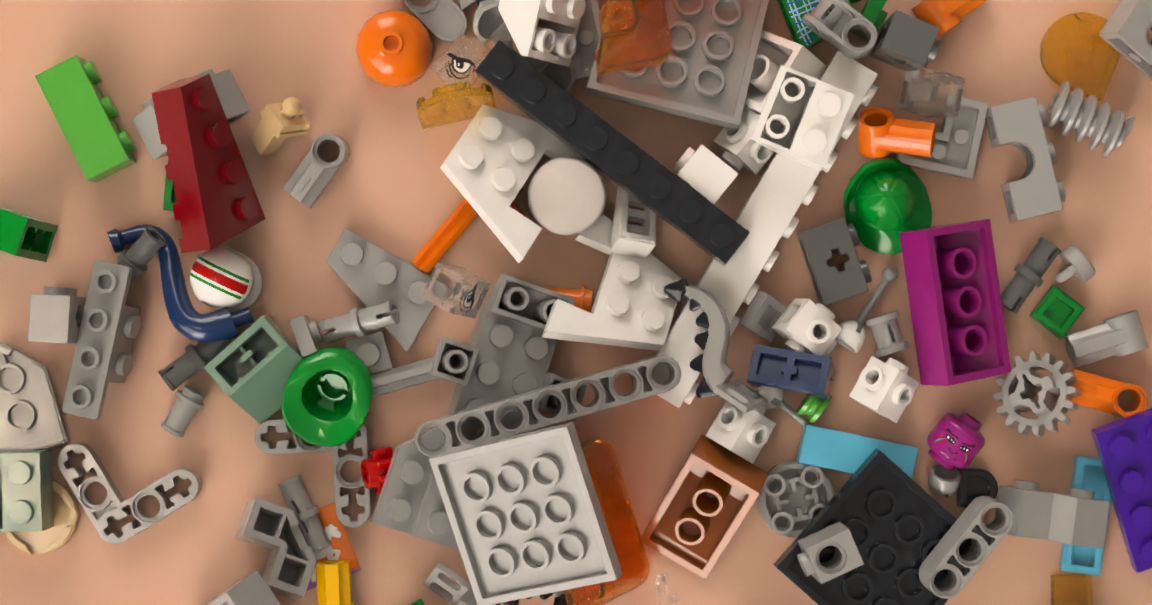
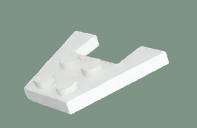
M483 104L440 168L515 260L520 263L542 228L511 208V203L543 154L551 159L559 157H575L584 161L585 159L536 121Z
M602 213L595 225L586 231L578 233L575 238L580 243L610 255L591 313L557 299L551 308L541 338L659 351L665 344L677 305V301L664 292V287L681 280V278L651 253L647 258H638L611 252L613 222Z

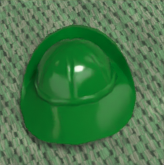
M883 158L865 163L850 178L844 193V214L847 223H853L859 241L867 248L881 254L902 253L899 232L931 226L932 208L926 187L917 174L900 160Z
M327 347L307 355L299 361L283 388L281 410L286 425L294 434L309 444L334 447L348 442L364 424L369 412L373 388L368 368L348 348Z

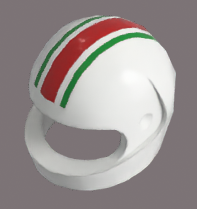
M220 246L206 250L197 257L191 268L190 285L194 295L200 302L216 309L228 307L229 312H236L250 307L257 300L262 289V277L259 268L249 257L228 246Z

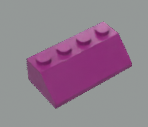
M990 219L899 232L921 385L950 386L1011 373Z

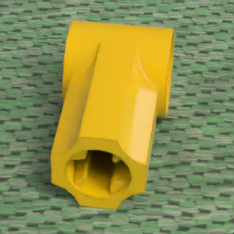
M329 560L317 562L316 587L318 604L316 605H356L355 602H352L350 561Z

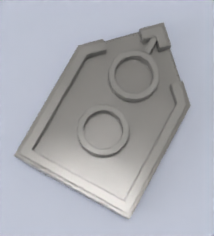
M0 342V452L42 450L69 442L48 368Z

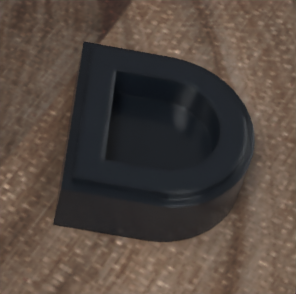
M958 468L961 474L957 489L958 507H967L975 498L980 496L996 498L998 484L990 472L980 468Z

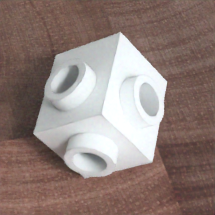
M747 107L743 109L738 130L724 127L714 139V142L724 151L721 158L737 171L745 167L757 175L774 151L751 139L760 115Z
M798 298L793 300L772 327L774 331L787 341L784 344L787 350L821 356L828 355L837 344V339L835 338L842 331V328L833 321L835 315L830 309L821 303L815 304L810 299Z
M871 356L866 367L861 371L859 379L849 397L879 415L897 423L904 409L911 402L919 382L907 375L910 368L901 362L889 357L885 363Z
M726 401L707 432L706 437L753 464L776 423L763 416L766 411L765 407L744 413Z

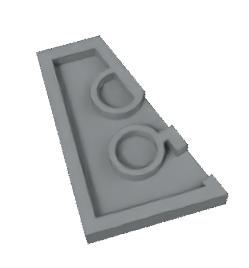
M346 228L326 261L366 307L384 303L390 299L395 301L398 308L383 314L389 315L399 312L400 322L384 327L409 352L446 285Z

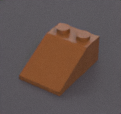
M701 434L639 541L706 580L760 494L768 473Z

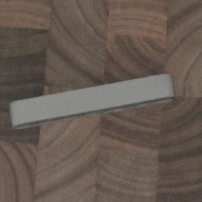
M667 356L648 357L428 420L416 429L414 435L415 444L425 456L431 458L446 456L494 440L515 436L670 391L680 383L682 376L681 368L673 358ZM663 362L668 366L670 375L665 383L659 385L652 378V370L656 364ZM622 373H627L631 377L633 384L630 392L625 395H619L614 388L616 377ZM584 384H590L595 391L594 401L588 406H581L576 399L578 388ZM545 395L555 397L558 404L556 412L550 417H543L538 411L539 400ZM507 406H515L520 413L519 422L512 428L502 426L499 418L501 411ZM469 417H477L482 423L481 433L474 439L465 438L461 432L463 421ZM430 428H438L444 434L443 444L435 450L425 448L422 443L423 434Z

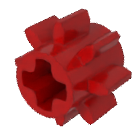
M392 447L369 450L370 459L361 461V475L364 485L367 489L375 487L376 495L381 493L393 456Z

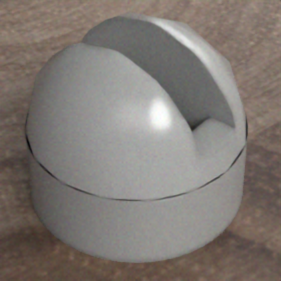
M942 465L933 466L930 469L928 478L930 491L936 497H941L942 494L946 498L952 496L959 487L961 474L955 468L951 471Z

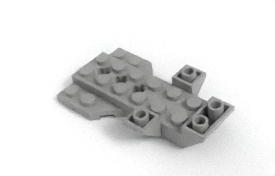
M501 274L480 310L469 345L443 336L440 338L429 374L456 384L446 415L571 380L547 372L558 339L541 337L554 302L560 299L574 305L575 298L506 274ZM585 384L580 386L576 392V399L580 405L587 386ZM552 395L543 396L538 403V411L553 415L558 407L557 400ZM507 406L501 411L499 418L502 426L512 428L519 422L520 413L515 406ZM477 417L465 419L461 425L463 436L468 439L477 437L476 432L479 427L482 428V423ZM576 418L570 419L569 421L575 422ZM430 428L431 430L423 434L422 443L425 448L435 450L443 444L444 434L438 428ZM415 438L409 439L395 447L371 521L459 550L429 461L431 457L425 456L419 451L415 444Z

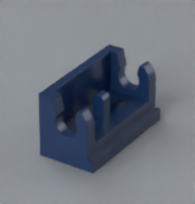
M755 344L747 383L755 387H761L762 385L818 395L819 398L828 400L830 396L828 391L830 380L834 381L836 370L832 357Z

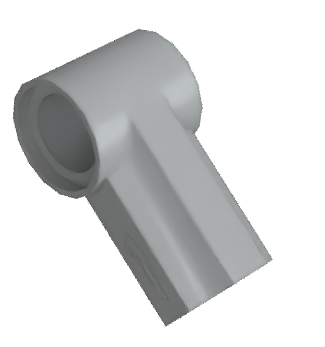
M325 133L318 136L313 141L311 150L283 189L299 202L312 208L339 168L348 161L350 156L348 142L337 134ZM329 140L336 141L340 147V155L333 162L326 161L321 154L323 144Z
M1137 310L1109 317L1103 320L1104 323L1065 335V346L1074 367L1084 366L1113 355L1115 357L1129 355L1148 348L1149 345Z

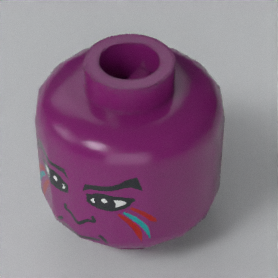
M964 411L960 416L946 413L927 437V443L931 448L928 454L939 464L951 471L955 467L966 468L985 444V438L979 431L982 424Z

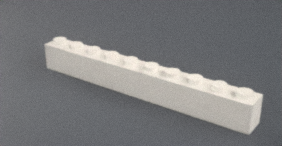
M839 50L831 58L820 80L855 95L833 149L840 137L846 140L849 138L859 121L853 117L860 104L867 107L878 89V86L873 84L878 74L854 59L845 56ZM833 149L826 167L822 169L826 173L830 170L839 154ZM776 152L735 220L748 230L750 234L725 266L712 258L696 287L712 294L724 308L730 323V336L740 321V318L736 317L735 314L742 302L749 305L760 285L755 283V280L761 270L769 272L780 252L774 248L780 238L783 236L788 239L800 219L794 215L801 203L808 206L819 188L814 181L820 171L785 158ZM690 299L687 300L669 330L664 346L655 354V356L673 358L681 368L682 376L680 383L670 391L657 394L680 408L683 402L690 405L696 395V389L699 384L695 381L700 372L691 369L690 362L701 355L703 350L695 343L694 338L697 334L708 332V328L696 325V318L703 310L700 308L696 311H691L689 309ZM663 362L656 364L652 370L653 380L659 385L668 380L670 375L668 366Z

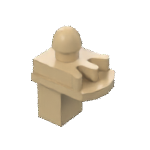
M296 97L286 98L280 103L267 104L260 111L259 114L262 119L249 140L261 156L275 154L287 137L308 135L310 132L311 122L304 116L305 112L300 110L301 104Z

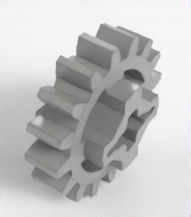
M1034 351L1030 352L1029 361H1026L1019 355L1016 356L1017 366L1014 369L1011 367V373H1007L1006 379L996 378L995 382L1002 386V392L993 394V398L1003 402V405L996 410L997 413L1002 416H1008L1005 424L1011 428L1018 426V432L1024 435H1028L1032 429L1034 435L1043 437L1045 428L1055 434L1058 433L1057 422L1062 421L1069 424L1071 420L1066 415L1068 409L1078 410L1079 406L1071 402L1072 397L1081 394V390L1070 385L1078 379L1077 376L1072 372L1065 373L1069 365L1062 360L1055 363V356L1046 353L1042 360L1040 354ZM1035 370H1047L1050 371L1053 374V376L1050 377L1047 375L1041 378ZM1036 387L1042 389L1037 393L1039 400H1037L1038 402L1032 400V398L1036 396ZM1032 410L1038 416V419H1027L1020 413H1027Z

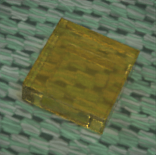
M1050 575L1051 605H1093L1092 575Z

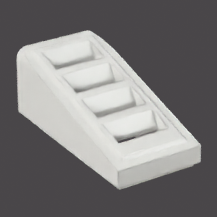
M618 185L611 235V252L647 258L656 246L657 214ZM628 205L644 208V211L628 208ZM628 221L641 223L642 226L628 224Z

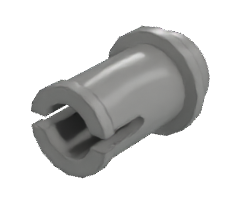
M185 385L182 390H177L176 396L178 398L166 419L161 423V426L166 431L178 437L184 436V432L197 410L203 409L205 406L202 402L205 395L188 385Z

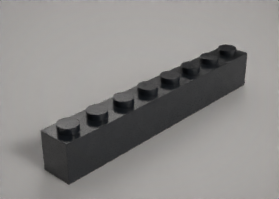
M499 40L475 70L481 80L723 266L727 264L750 234L748 230Z

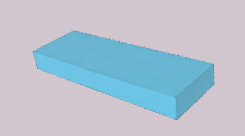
M804 424L797 462L854 474L877 448L912 479L918 447Z
M1075 455L1070 490L1071 488L1095 491L1094 499L1111 503V495L1100 459ZM1062 543L1059 569L1100 576L1104 549Z

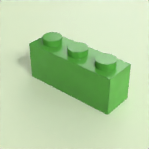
M75 55L35 76L88 181L96 183L136 163L132 152L137 150L134 141L127 130L121 132L115 120L119 116L117 107L109 95L103 96L98 86V83L102 82V78L92 61L87 63L85 59Z

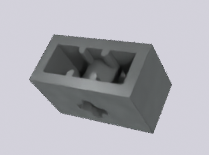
M896 10L884 22L870 56L913 74L921 67L926 68L929 62L932 63L941 45V41L936 39L940 28Z
M845 217L796 233L819 303L826 306L869 291L867 283L872 282L871 274L866 261H859L855 246L859 245V239L853 223L847 224ZM831 250H834L836 255H843L845 258V262L840 264V272H838L835 266L829 267L827 264V260L832 258Z

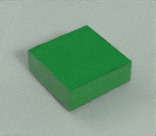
M1052 285L1029 316L1057 338L1063 339L1085 308L1056 285Z

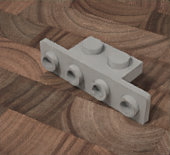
M100 260L94 262L62 407L64 413L93 420L100 419L108 382L125 383L126 376L132 370L133 356L131 352L134 339L139 335L141 329V318L139 317L141 308L125 305L133 272L131 267Z

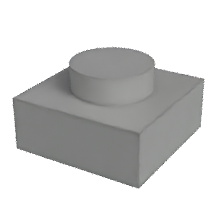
M758 290L739 323L760 338L771 343L777 334L772 327L787 307L769 294Z
M302 315L289 320L302 357H306L321 349L319 343L324 340L316 320L310 322L308 315Z
M384 331L345 341L346 347L364 362L370 374L394 368Z

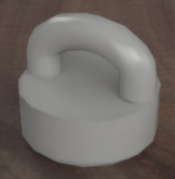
M1070 245L1059 254L1066 266L1056 274L1058 282H1064L1075 275L1082 283H1086L1095 275L1096 270L1092 263L1076 246Z

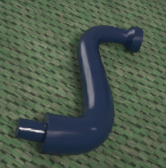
M143 224L123 231L117 229L107 231L115 253L123 251L127 244L136 242L146 227L154 228L165 238L166 244L158 251L164 302L170 321L185 337L199 342L221 341L239 336L236 328L254 322L249 307L231 314L228 307L206 314H201L195 310L186 288L177 246L171 236L162 228Z

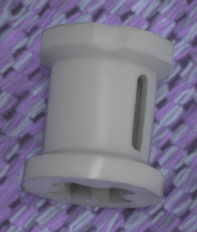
M898 310L865 320L866 326L872 329L878 348L875 351L876 357H882L909 348V343L903 340L897 318L900 316Z

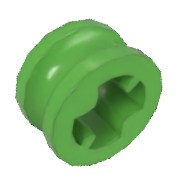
M807 394L796 413L799 415L806 414L809 417L808 421L813 424L828 406L832 395L826 400L819 398L818 395Z

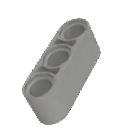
M990 496L975 498L921 564L919 579L924 587L940 598L949 599L955 597L1009 532L1013 524V515L1008 506ZM991 508H996L994 521L985 525L983 521L985 513ZM971 538L972 547L970 551L960 555V544L964 540ZM947 569L948 576L946 581L940 585H935L934 578L940 570Z

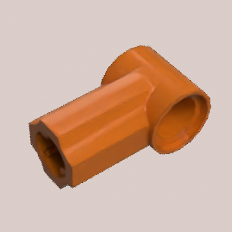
M923 0L911 10L917 19L940 28L937 39L962 22V17L987 0Z
M883 107L865 108L859 113L858 151L868 158H882L891 152L932 157L937 125L932 122L894 118L892 112Z
M1078 369L1071 370L1078 379L1070 385L1081 390V394L1072 397L1071 402L1118 417H1128L1145 411L1148 398L1142 387ZM1123 390H1128L1132 395L1133 402L1130 408L1123 411L1118 405V396Z

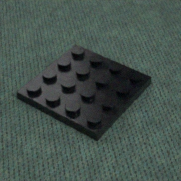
M876 448L773 565L818 605H944L948 599L934 595L920 582L919 568L955 523L956 519L884 453ZM840 521L849 528L864 565L821 584L812 575L806 576L797 558V555L802 553L797 541ZM971 538L964 540L960 544V555L970 551L972 547ZM827 546L821 550L819 554L820 562H828L833 558L835 553L834 546ZM947 569L940 570L934 578L935 585H940L946 581L948 576Z

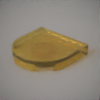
M1086 12L1066 15L1055 21L1046 30L1040 45L1041 64L1049 78L1059 86L1064 81H1068L1070 83L1069 90L1073 91L1079 87L1084 91L1083 96L1094 95L1097 97V101L1100 102L1104 98L1121 55L1098 35L1108 20Z
M458 82L433 89V97L427 100L420 97L416 102L418 117L423 130L473 119L483 104L497 109L492 88L485 83L480 85L481 88H471L469 82Z

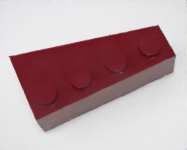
M210 74L180 79L152 92L161 144L166 145L169 158L168 165H165L167 179L173 180L177 201L176 204H172L175 220H180L183 238L179 239L181 253L211 250L265 220L263 210Z

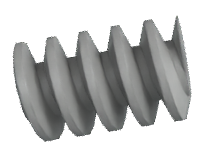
M1064 81L1056 91L1047 109V114L1050 116L1048 128L1052 129L1059 121L1063 122L1061 135L1066 136L1073 128L1076 129L1075 142H1081L1086 136L1091 137L1089 149L1093 150L1100 143L1104 144L1102 156L1106 158L1124 142L1134 124L1135 117H1130L1124 122L1125 113L1121 109L1116 110L1110 115V103L1103 102L1097 107L1098 99L1096 96L1089 95L1083 100V89L1078 87L1069 93L1070 83Z

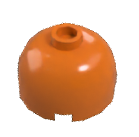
M388 10L377 13L365 22L358 34L356 53L359 64L370 79L382 86L404 87L412 85L424 76L432 62L433 45L431 35L422 21L409 12Z

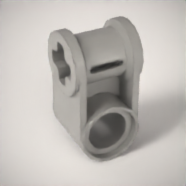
M821 0L810 14L806 13L801 18L811 31L822 39L827 40L851 59L866 57L877 41L876 27L871 21L856 11L847 0ZM830 9H833V10L828 14V16L823 20L822 18L826 15V13H827ZM853 30L864 32L867 35L868 44L861 48L854 47L848 41V33Z

